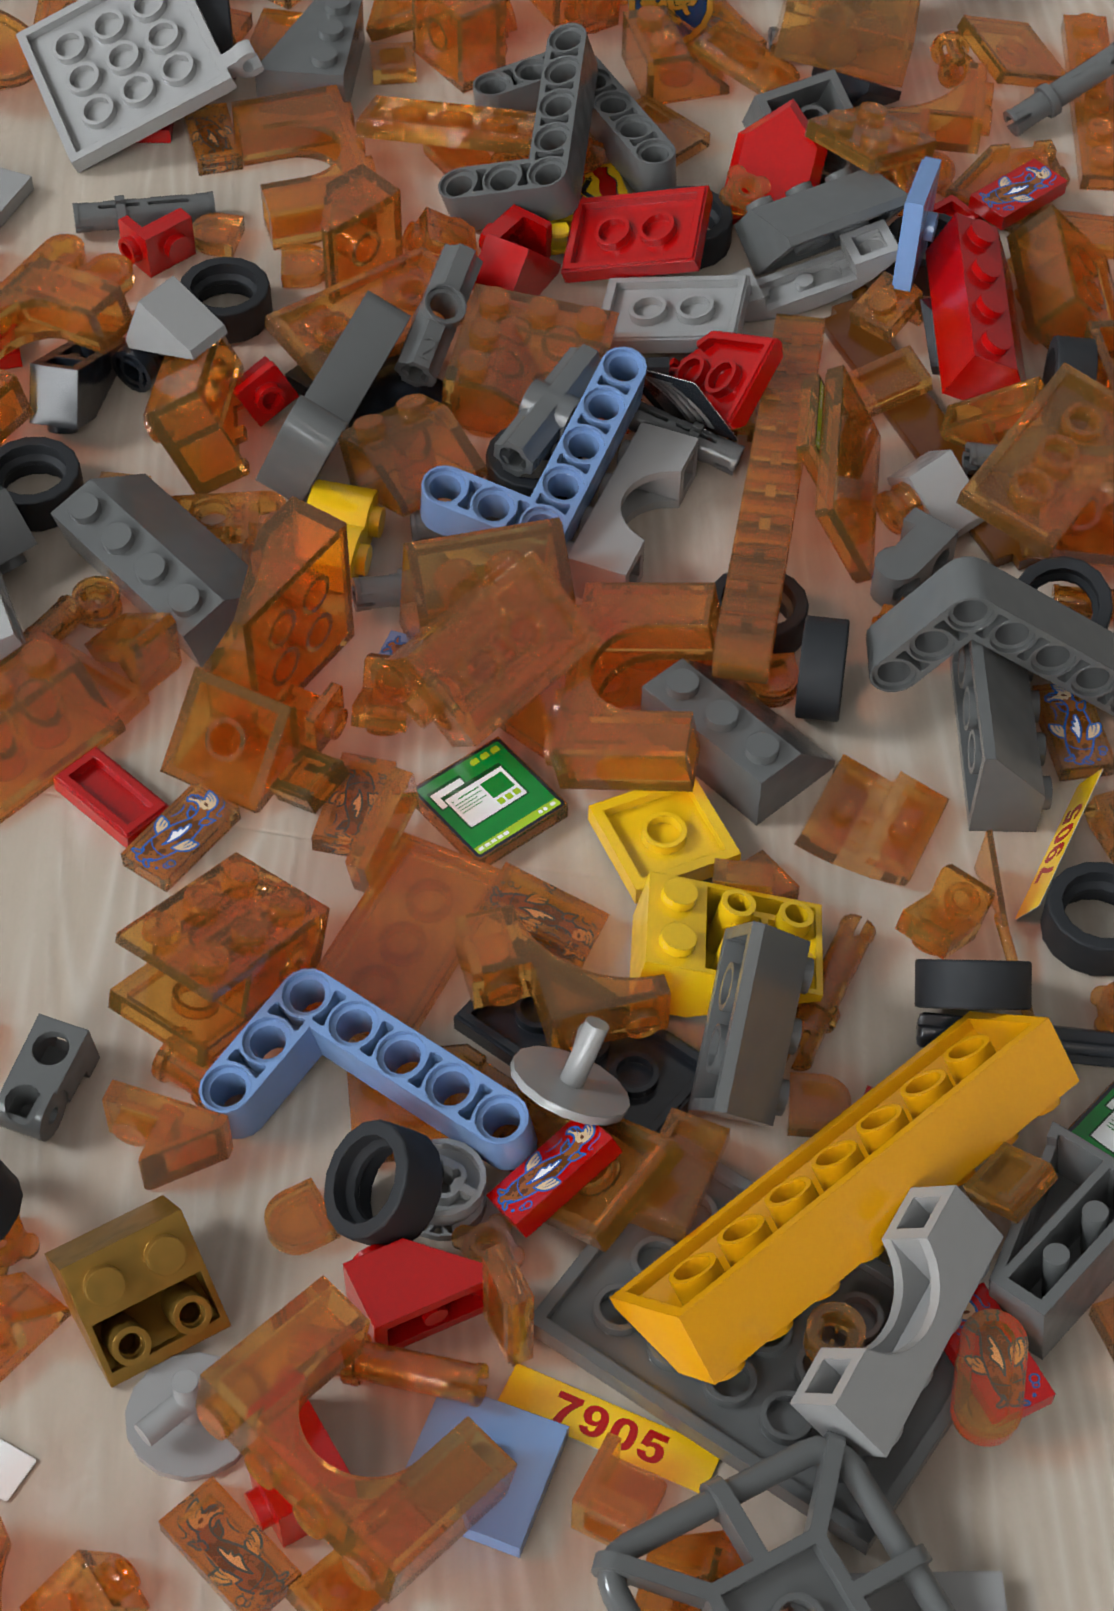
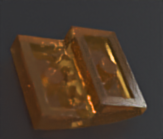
M843 754L835 765L794 845L831 864L868 878L906 886L926 849L949 799L902 771L891 782Z

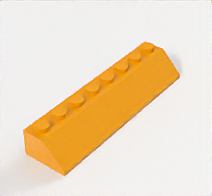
M969 1011L609 1298L614 1307L678 1373L713 1385L734 1377L744 1368L745 1360L766 1342L776 1340L785 1335L792 1328L793 1320L814 1302L824 1300L833 1295L839 1289L840 1281L861 1263L871 1261L884 1252L885 1246L881 1239L910 1188L946 1185L961 1186L975 1175V1168L994 1152L1011 1146L1018 1139L1019 1131L1036 1117L1051 1112L1060 1104V1097L1076 1085L1079 1079L1049 1017Z

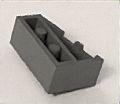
M314 0L261 61L264 71L255 76L259 114L333 120L347 119L365 43L363 0Z
M1054 1121L1048 1132L1047 1144L1037 1167H1034L1029 1179L1028 1191L1019 1214H1015L989 1279V1296L998 1303L1027 1350L1041 1360L1045 1358L1114 1280V1157Z

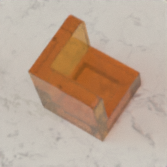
M610 1432L607 1433L572 1499L571 1512L572 1529L605 1545H609L622 1533L653 1518L666 1494L667 1488L665 1480L620 1459L622 1438Z

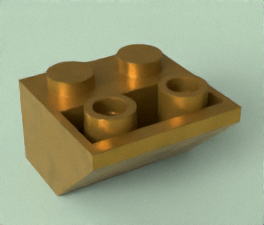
M164 1195L44 1253L68 1309L111 1388L231 1326L182 1210Z

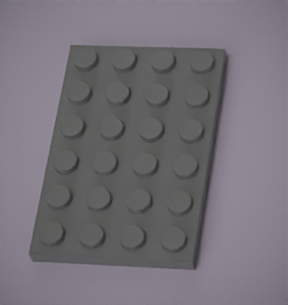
M674 1135L529 1317L534 1328L531 1330L528 1327V1333L740 1472L800 1440L822 1436L790 1405V1402L821 1347L865 1348L881 1333L888 1320L893 1303V1271L891 1266L878 1258L861 1263L840 1281L841 1285L833 1295L824 1300L814 1302L793 1320L792 1328L785 1335L776 1340L766 1342L745 1360L744 1368L737 1375L726 1381L713 1385L678 1373L618 1312L609 1297L733 1200L753 1182ZM944 1350L933 1369L931 1381L919 1395L904 1424L900 1439L891 1448L888 1456H860L894 1511L971 1396L970 1390L963 1379H961ZM816 1465L767 1491L807 1516L816 1476ZM839 1475L828 1531L866 1555L877 1539V1536Z

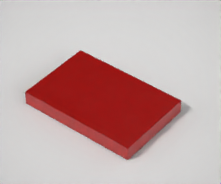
M709 185L580 198L578 208L573 213L561 269L565 282L574 283L608 280L610 278H630L700 271L713 201V194Z

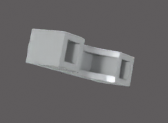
M641 422L632 440L625 439L619 450L615 471L613 473L607 472L604 475L595 507L588 506L585 509L576 541L569 540L562 552L560 570L566 572L565 594L619 611H625L643 577L645 540L633 532L627 524L636 516L647 511L662 508H679L696 476L699 438Z
M957 1185L912 1187L909 1189L881 1239L889 1256L894 1278L893 1303L883 1330L865 1348L821 1347L790 1402V1405L823 1437L828 1430L844 1435L846 1437V1445L852 1447L859 1456L887 1457L891 1448L900 1439L910 1412L922 1390L931 1381L936 1363L951 1335L960 1326L962 1314L979 1282L988 1273L991 1260L1004 1237Z

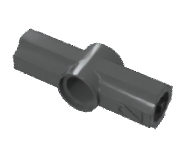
M461 243L457 245L445 244L443 246L422 300L412 316L411 327L394 367V370L401 376L402 381L415 387H433L436 383L456 329L466 314L468 299L483 264V261L476 255V250ZM433 311L440 313L445 319L439 318Z
M585 344L577 348L570 347L545 380L537 378L531 383L522 398L518 415L494 445L493 456L502 464L503 470L517 477H520L522 474L531 475L544 457L547 456L557 440L561 439L601 361L597 350Z

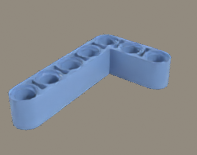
M623 346L607 351L602 357L531 497L448 465L436 466L423 476L421 483L420 514L425 526L433 532L502 560H508L510 563L530 571L540 573L556 568L560 563L566 543L572 540L585 509L590 505L641 403L647 370L646 360L642 354L633 348ZM576 457H585V458H588V459L583 460V459H578V458H576ZM556 496H563V497H567L568 499H567V500H561V499H557V498H555V497H556ZM438 498H448V499H451L452 501H446V502H444V501H439V500H437V499H438ZM487 517H495V518H499L500 520H499V521H490V520H486L485 518H487ZM542 536L548 538L549 540L540 541L534 539L533 537Z
M301 969L288 976L206 1071L199 1086L201 1102L216 1128L223 1135L232 1139H244L254 1135L264 1126L323 1055L448 1138L466 1143L479 1154L482 1160L495 1168L515 1170L537 1150L538 1139L525 1102L518 1095L317 969ZM322 1002L317 1009L303 1012L308 1005ZM370 1032L365 1039L359 1042H349L355 1034ZM276 1048H284L277 1056L263 1059L269 1051ZM409 1062L418 1063L417 1067L405 1074L395 1073L403 1064ZM457 1093L468 1094L466 1099L459 1104H443L451 1095ZM244 1094L237 1104L223 1107L225 1102L231 1097ZM504 1125L518 1126L517 1130L508 1137L495 1138L492 1136L499 1127Z

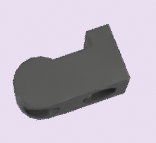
M915 507L903 519L900 541L895 546L884 548L875 557L870 594L873 600L880 606L892 609L945 564L952 561L959 531Z
M40 1013L38 1014L0 1092V1127L43 1142L48 1141L55 1134L62 1121L67 1103L71 1102L83 1077H91L100 1059L89 1030Z

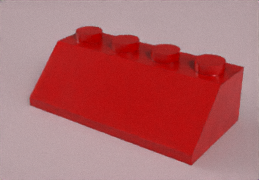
M955 213L925 251L942 394L1026 422L1032 414L1011 272L998 229L984 220H975Z

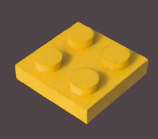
M692 771L588 806V821L635 904L639 901L650 871L703 881L740 868L741 852Z

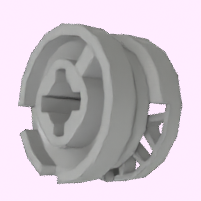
M450 1138L431 1139L439 1151L442 1164V1191L434 1216L429 1223L431 1225L420 1236L434 1241L455 1240L469 1234L482 1221L487 1208L486 1168L479 1154L466 1143ZM452 1225L453 1233H448L446 1226ZM437 1228L441 1229L442 1233L436 1234L433 1232Z

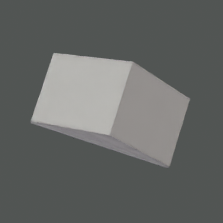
M172 276L138 301L125 340L130 349L194 360L228 334L225 325L177 278Z
M951 449L928 451L887 478L891 488L912 510L916 507L958 530V538L989 518L986 508Z

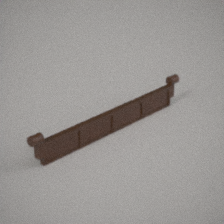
M867 285L852 292V300L832 306L831 316L820 320L821 329L915 459L928 451L951 449L962 467L963 451H966L965 441L870 314L879 307L878 299ZM966 475L986 508L989 517L968 532L992 565L999 567L1012 562L1019 571L1044 558L1071 557L1057 537H1050L1043 543L1039 542L990 475Z

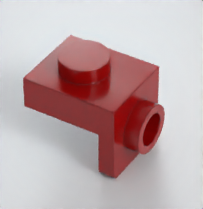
M515 204L493 223L487 224L479 237L480 249H482L488 233L528 248L547 258L551 257V222Z
M178 208L143 227L128 215L118 219L120 231L118 247L123 258L129 264H135L150 278L196 254L192 216L182 208Z
M266 356L227 386L260 427L299 397L277 365Z

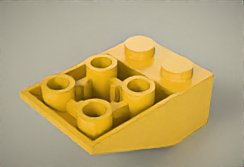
M650 871L633 914L628 1007L686 1018L707 1015L725 929L751 921L770 925L810 941L808 957L814 959V974L808 992L800 994L798 1004L821 1001L823 997L822 905Z

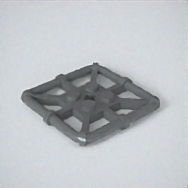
M829 1430L825 1433L824 1437L814 1436L800 1440L725 1480L717 1475L700 1484V1493L622 1533L607 1545L605 1550L596 1552L591 1569L593 1576L598 1579L597 1585L608 1611H641L628 1586L699 1608L702 1611H780L786 1608L788 1611H872L865 1599L902 1580L908 1586L922 1611H956L928 1566L933 1559L924 1544L915 1545L865 1462L852 1447L846 1445V1437ZM816 1465V1476L803 1534L768 1552L741 1504ZM839 1475L891 1559L855 1580L852 1579L827 1537ZM714 1519L721 1524L744 1566L710 1583L638 1558Z

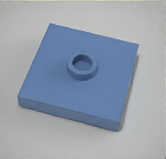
M925 156L924 160H921L905 201L892 282L894 289L911 291L928 246V241L933 242L939 213L933 212L942 159Z
M443 1381L391 1499L392 1511L520 1558L569 1437V1426Z

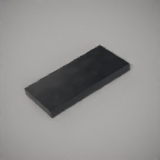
M528 940L454 1016V1029L510 1066L513 1057L522 1048L545 1046L571 1052L577 1030L588 1016L604 1020L609 1025V1030L594 1063L601 1066L621 1083L628 1093L630 1107L620 1122L600 1127L646 1159L689 1111L688 1106L700 1052L633 1007H628V1004L531 940Z

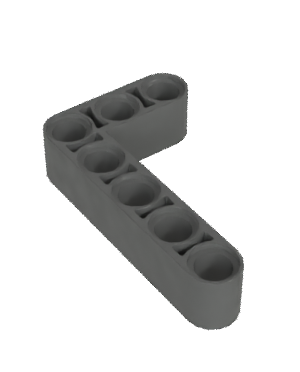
M563 24L555 28L547 39L529 158L460 167L449 171L440 179L438 191L456 228L462 231L484 229L487 224L493 223L513 204L548 221L566 218L578 208L598 74V63L586 29L581 24Z
M545 52L479 75L474 80L473 94L476 123L481 130L489 133H499L535 121ZM595 55L598 63V74L589 132L590 139L636 193L676 187V149L673 143Z
M367 291L305 396L300 395L290 411L255 479L256 481L301 506L401 336L411 315L373 292Z
M964 556L948 562L873 623L866 632L869 679L871 684L879 690L899 692L912 687L964 645L974 640L1114 716V633L983 559Z

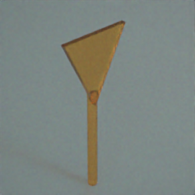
M987 830L974 870L995 911L994 921L1006 961H1019L1008 926L993 831ZM1032 1007L1030 1010H1021L1022 1015L1035 1016Z

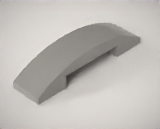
M883 219L839 235L840 250L755 279L750 267L728 274L750 275L752 289L744 322L778 319L815 309L851 293L877 277L896 261L898 244L885 220Z

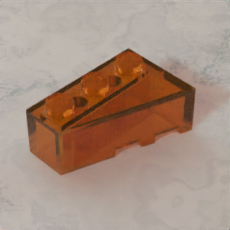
M225 336L194 360L165 355L143 414L144 425L149 436L154 442L163 445L198 498L250 474L249 462L241 456L239 444L248 441L247 428L244 425L238 426V411L245 407L233 392L234 388L244 381V366Z

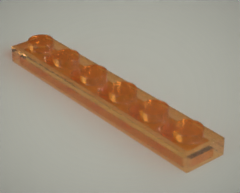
M1091 13L1079 15L1063 14L1061 37L1066 73L1110 45L1106 16H1096ZM1113 74L1069 102L1079 189L1114 191Z

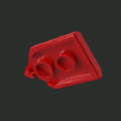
M794 98L740 131L737 135L722 195L731 206L733 225L748 213L745 207L759 198L771 195L773 201L786 197V191L807 181H811L813 187L820 185L828 149Z
M713 330L696 341L698 349L681 361H678L676 358L670 360L669 376L695 383L728 427L737 429L746 426L783 358L782 342L778 338Z

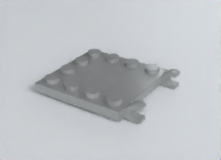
M78 0L16 34L69 160L78 173L237 89L238 87L233 78H252L264 71V67L249 39L236 43L230 50L221 54L196 0Z

